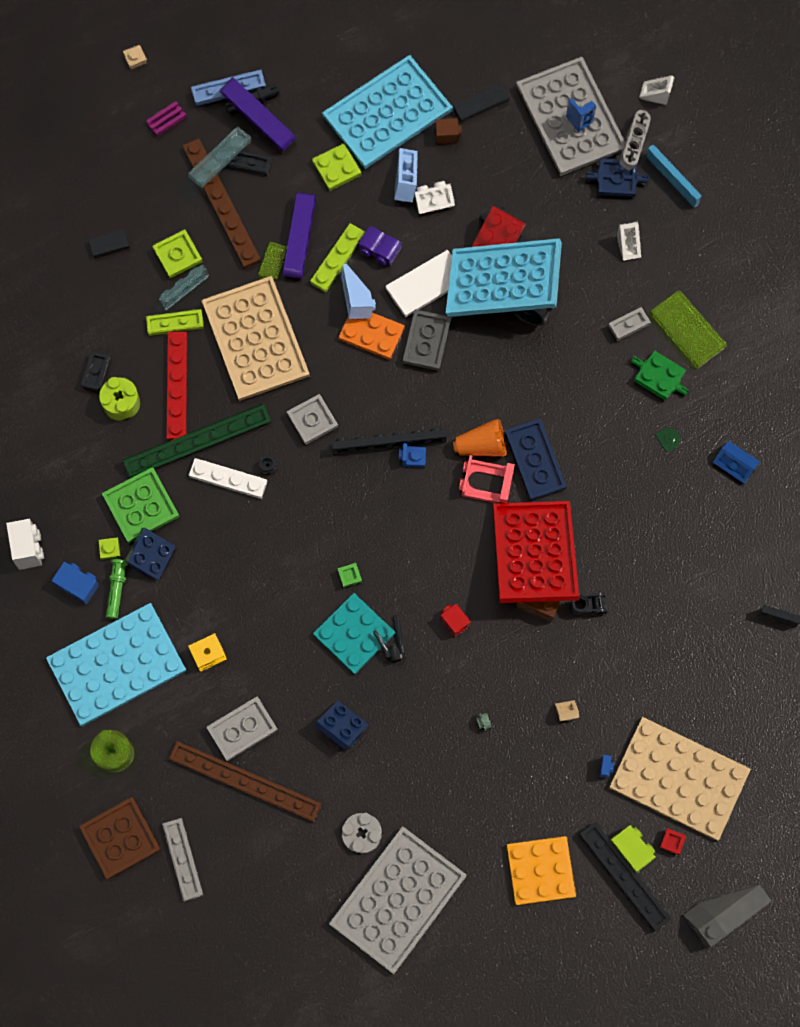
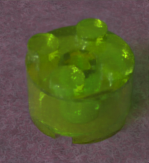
M117 730L101 731L91 744V757L104 771L110 773L119 772L128 768L133 761L134 750L132 743L123 733ZM115 749L116 752L110 754L109 750Z

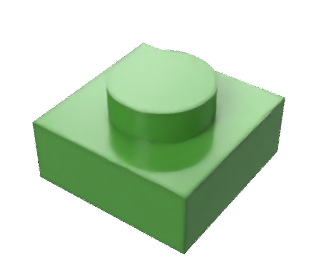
M356 563L338 568L343 588L362 583Z

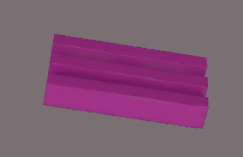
M175 101L146 120L155 135L159 136L187 118V116ZM178 113L180 114V115H178L177 117H175L174 119H172L171 121H169L172 117H174V116L177 115ZM166 123V124H164L163 126H161L160 128L156 129V128H157L158 126H160L161 124Z

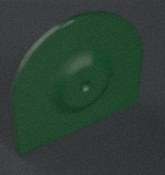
M666 428L655 434L667 453L675 449L680 443V435L674 429Z

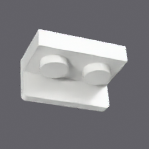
M445 181L434 183L435 187L428 188L427 185L417 187L414 196L418 213L421 214L455 206L451 185L445 184Z

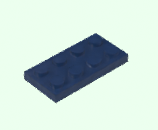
M541 418L505 430L506 438L530 501L567 488Z

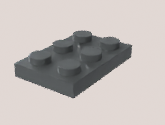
M414 310L403 363L439 371L451 317Z

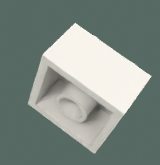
M30 519L7 523L12 560L18 569L42 566L41 559H44V553L38 542L41 541V534L36 524H33Z

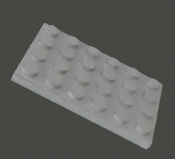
M583 57L516 82V86L560 176L598 162L600 158L605 159L623 151L625 141ZM571 98L580 108L590 101H593L596 105L593 123L580 132L566 118L567 104Z
M402 826L329 924L395 974L467 875Z

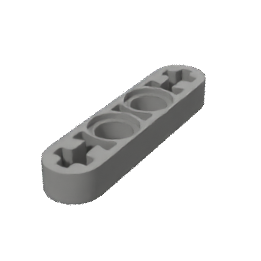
M644 110L637 111L632 118L620 157V165L627 170L633 169L639 160L651 120L649 113ZM633 130H638L641 136H637ZM629 144H634L637 150L632 149Z

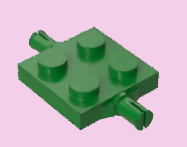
M654 350L650 358L645 360V362L636 356L632 359L631 363L640 368L634 382L666 401L675 390L684 396L688 393L689 389L680 384L686 370Z

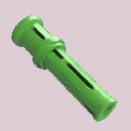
M112 559V571L109 576L111 584L106 618L118 619L122 585L126 581L124 576L128 563L125 560Z

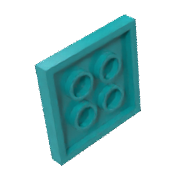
M353 593L313 635L355 675L382 648L373 631L376 630L385 644L396 632Z

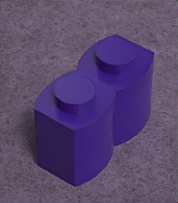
M369 226L358 244L360 252L364 256L375 257L376 261L381 265L387 264L391 266L402 249L400 241Z

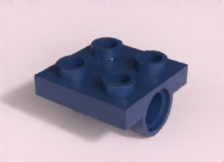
M141 528L125 562L131 565V568L135 571L159 580L176 546L150 530Z
M337 701L316 722L315 727L346 750L355 744L369 724L341 702Z

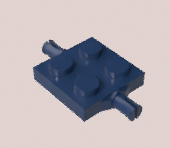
M600 158L598 172L586 173V180H597L599 185L598 195L635 197L637 183H649V175H638L636 165L631 170L624 169L618 159Z

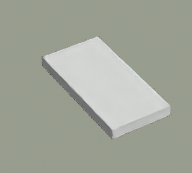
M448 250L385 286V289L405 318L413 314L414 310H419L448 293L452 260Z

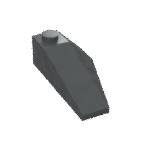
M756 885L701 902L683 914V916L708 949L772 902V900L760 885Z

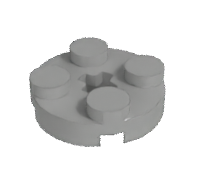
M368 813L352 815L342 827L343 842L353 852L360 854L370 853L380 843L382 836L380 823ZM360 828L367 830L366 838L364 839L356 835L359 833L358 829Z

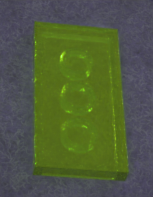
M680 290L650 312L697 368L727 347L724 340Z

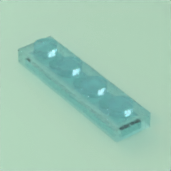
M237 126L188 173V177L203 188L251 142V137Z

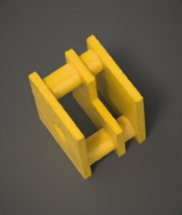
M212 634L189 645V649L200 672L227 660L216 634Z

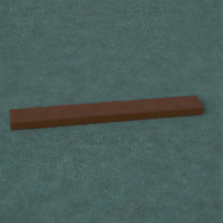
M178 741L169 757L170 761L313 823L322 805L320 802Z

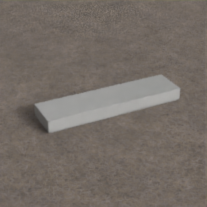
M182 818L163 823L183 901L204 896Z

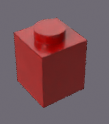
M457 604L454 606L449 605L442 610L441 621L454 637L470 626L471 621Z

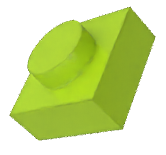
M118 537L99 540L101 560L121 558Z

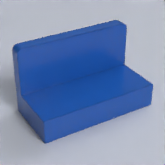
M571 98L568 100L566 118L580 132L593 123L596 105L593 101H590L580 108Z
M730 441L723 446L713 461L714 464L744 484L760 463Z

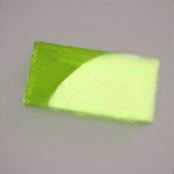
M274 242L269 243L259 271V277L267 278L272 276L273 280L277 282L286 256L287 246Z

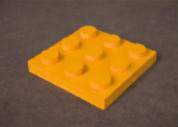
M567 836L507 844L515 905L576 897Z

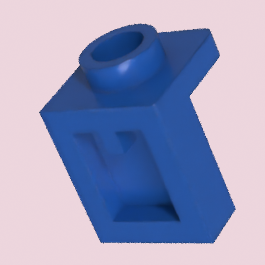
M403 443V449H399V460H403L402 467L425 468L426 447L407 446V443Z

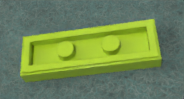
M201 309L146 316L148 336L204 329Z

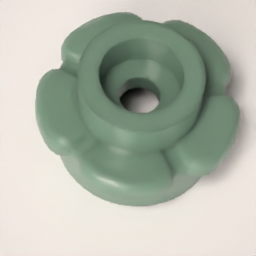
M480 712V717L477 718L479 728H484L487 731L486 729L492 728L488 714H481Z

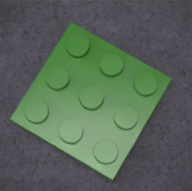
M153 467L102 493L128 544L136 540L141 528H146L152 532L180 517Z

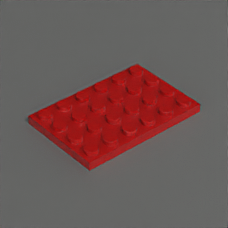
M570 501L493 503L500 603L579 600Z

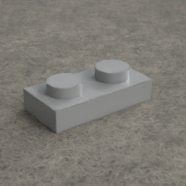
M642 307L610 322L608 326L616 340L619 341L649 326L651 322Z

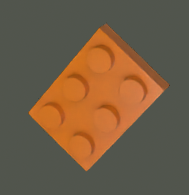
M372 313L371 318L349 319L348 317L339 335V340L391 360L405 325Z

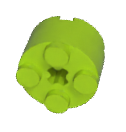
M112 377L100 390V402L110 418L122 421L133 417L138 412L140 398L135 385L128 379Z

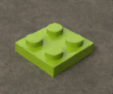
M344 143L312 159L315 168L329 191L361 176L359 167Z
M186 230L153 245V249L169 278L203 262Z

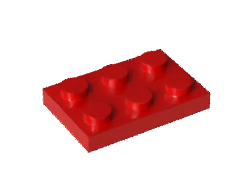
M492 206L472 247L516 243L526 224L501 209Z

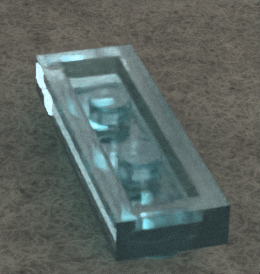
M203 265L193 268L189 275L184 279H179L172 289L164 291L159 298L161 306L165 310L169 309L209 277L207 269Z

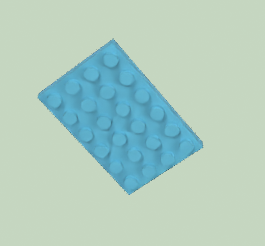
M409 55L324 111L322 115L366 169L435 123L436 119L444 117L453 110V107Z
M560 238L453 249L446 306L447 316L556 308L562 246Z
M151 603L46 657L81 727L186 672Z

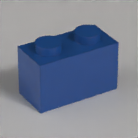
M64 562L52 579V583L87 605L99 587L96 581L97 578L89 572L84 574L80 571L81 568L72 562L70 565Z

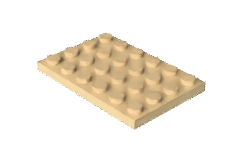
M272 276L202 300L239 401L310 377Z
M642 717L609 789L719 841L751 769Z

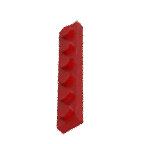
M168 332L167 441L185 435L187 428V332Z

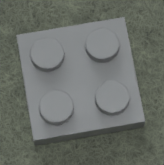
M320 394L287 411L288 417L305 445L338 428L336 420Z

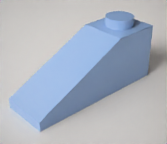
M399 148L394 199L403 202H413L417 186V151Z
M343 264L341 279L349 319L371 318L372 311L375 310V299H372L369 289L347 264Z

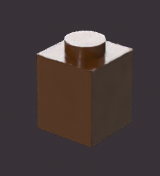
M436 119L437 144L458 143L459 136H462V126L458 125V119Z

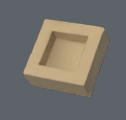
M140 45L123 51L130 69L147 63Z
M575 700L555 704L560 721L579 718V711Z

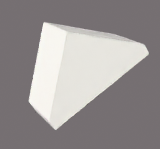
M668 76L645 81L640 98L667 105L674 77Z
M638 222L619 225L617 240L623 261L640 258L641 248Z

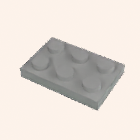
M258 696L207 726L208 731L226 761L231 760L278 731Z

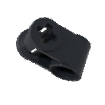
M606 593L579 595V600L571 602L570 612L575 616L607 614L608 609L605 606ZM575 602H581L584 605V609L576 608Z

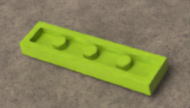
M350 223L310 280V284L326 293L341 272L343 264L348 262L359 246L358 244L365 231Z

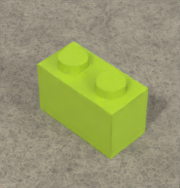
M629 825L615 836L611 842L635 873H637L655 858V851L649 843L645 844L643 842L640 831L636 827L632 828Z

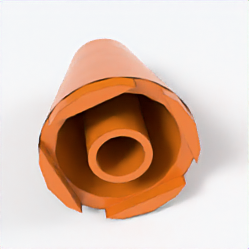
M494 419L456 437V441H453L454 451L458 452L459 455L500 457L507 455L506 442L504 443L503 438L504 431L499 419Z

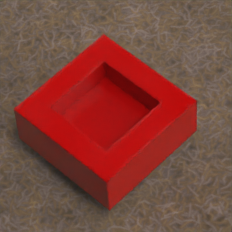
M667 828L660 848L679 855L686 835Z

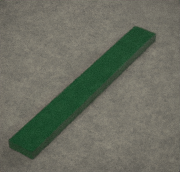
M264 403L122 460L131 478L152 467H159L271 422Z

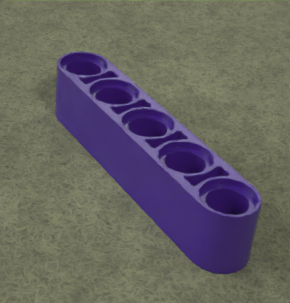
M233 77L219 90L235 108L283 152L296 139L295 135Z
M297 192L284 263L283 276L303 278L316 195Z

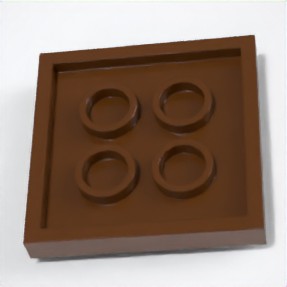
M133 797L79 826L107 880L161 850Z

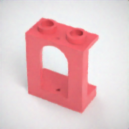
M470 455L469 461L464 462L463 472H466L465 479L461 478L459 490H462V497L491 503H507L515 464L507 463V466L472 460ZM481 472L504 477L501 494L472 488L468 483L469 476L472 473Z

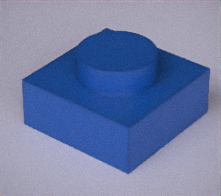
M603 755L599 777L608 778L609 773L613 774L614 762H611V756Z

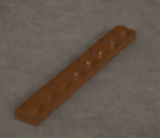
M198 138L183 145V149L242 266L246 269L260 263L261 259L200 139Z

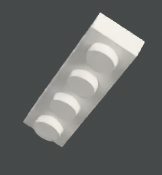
M197 458L194 459L189 473V478L262 499L267 485V479Z

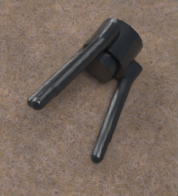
M396 615L393 616L397 643L390 645V650H388L376 630L373 631L385 652L386 658L391 657L392 661L407 657L403 645L400 619Z

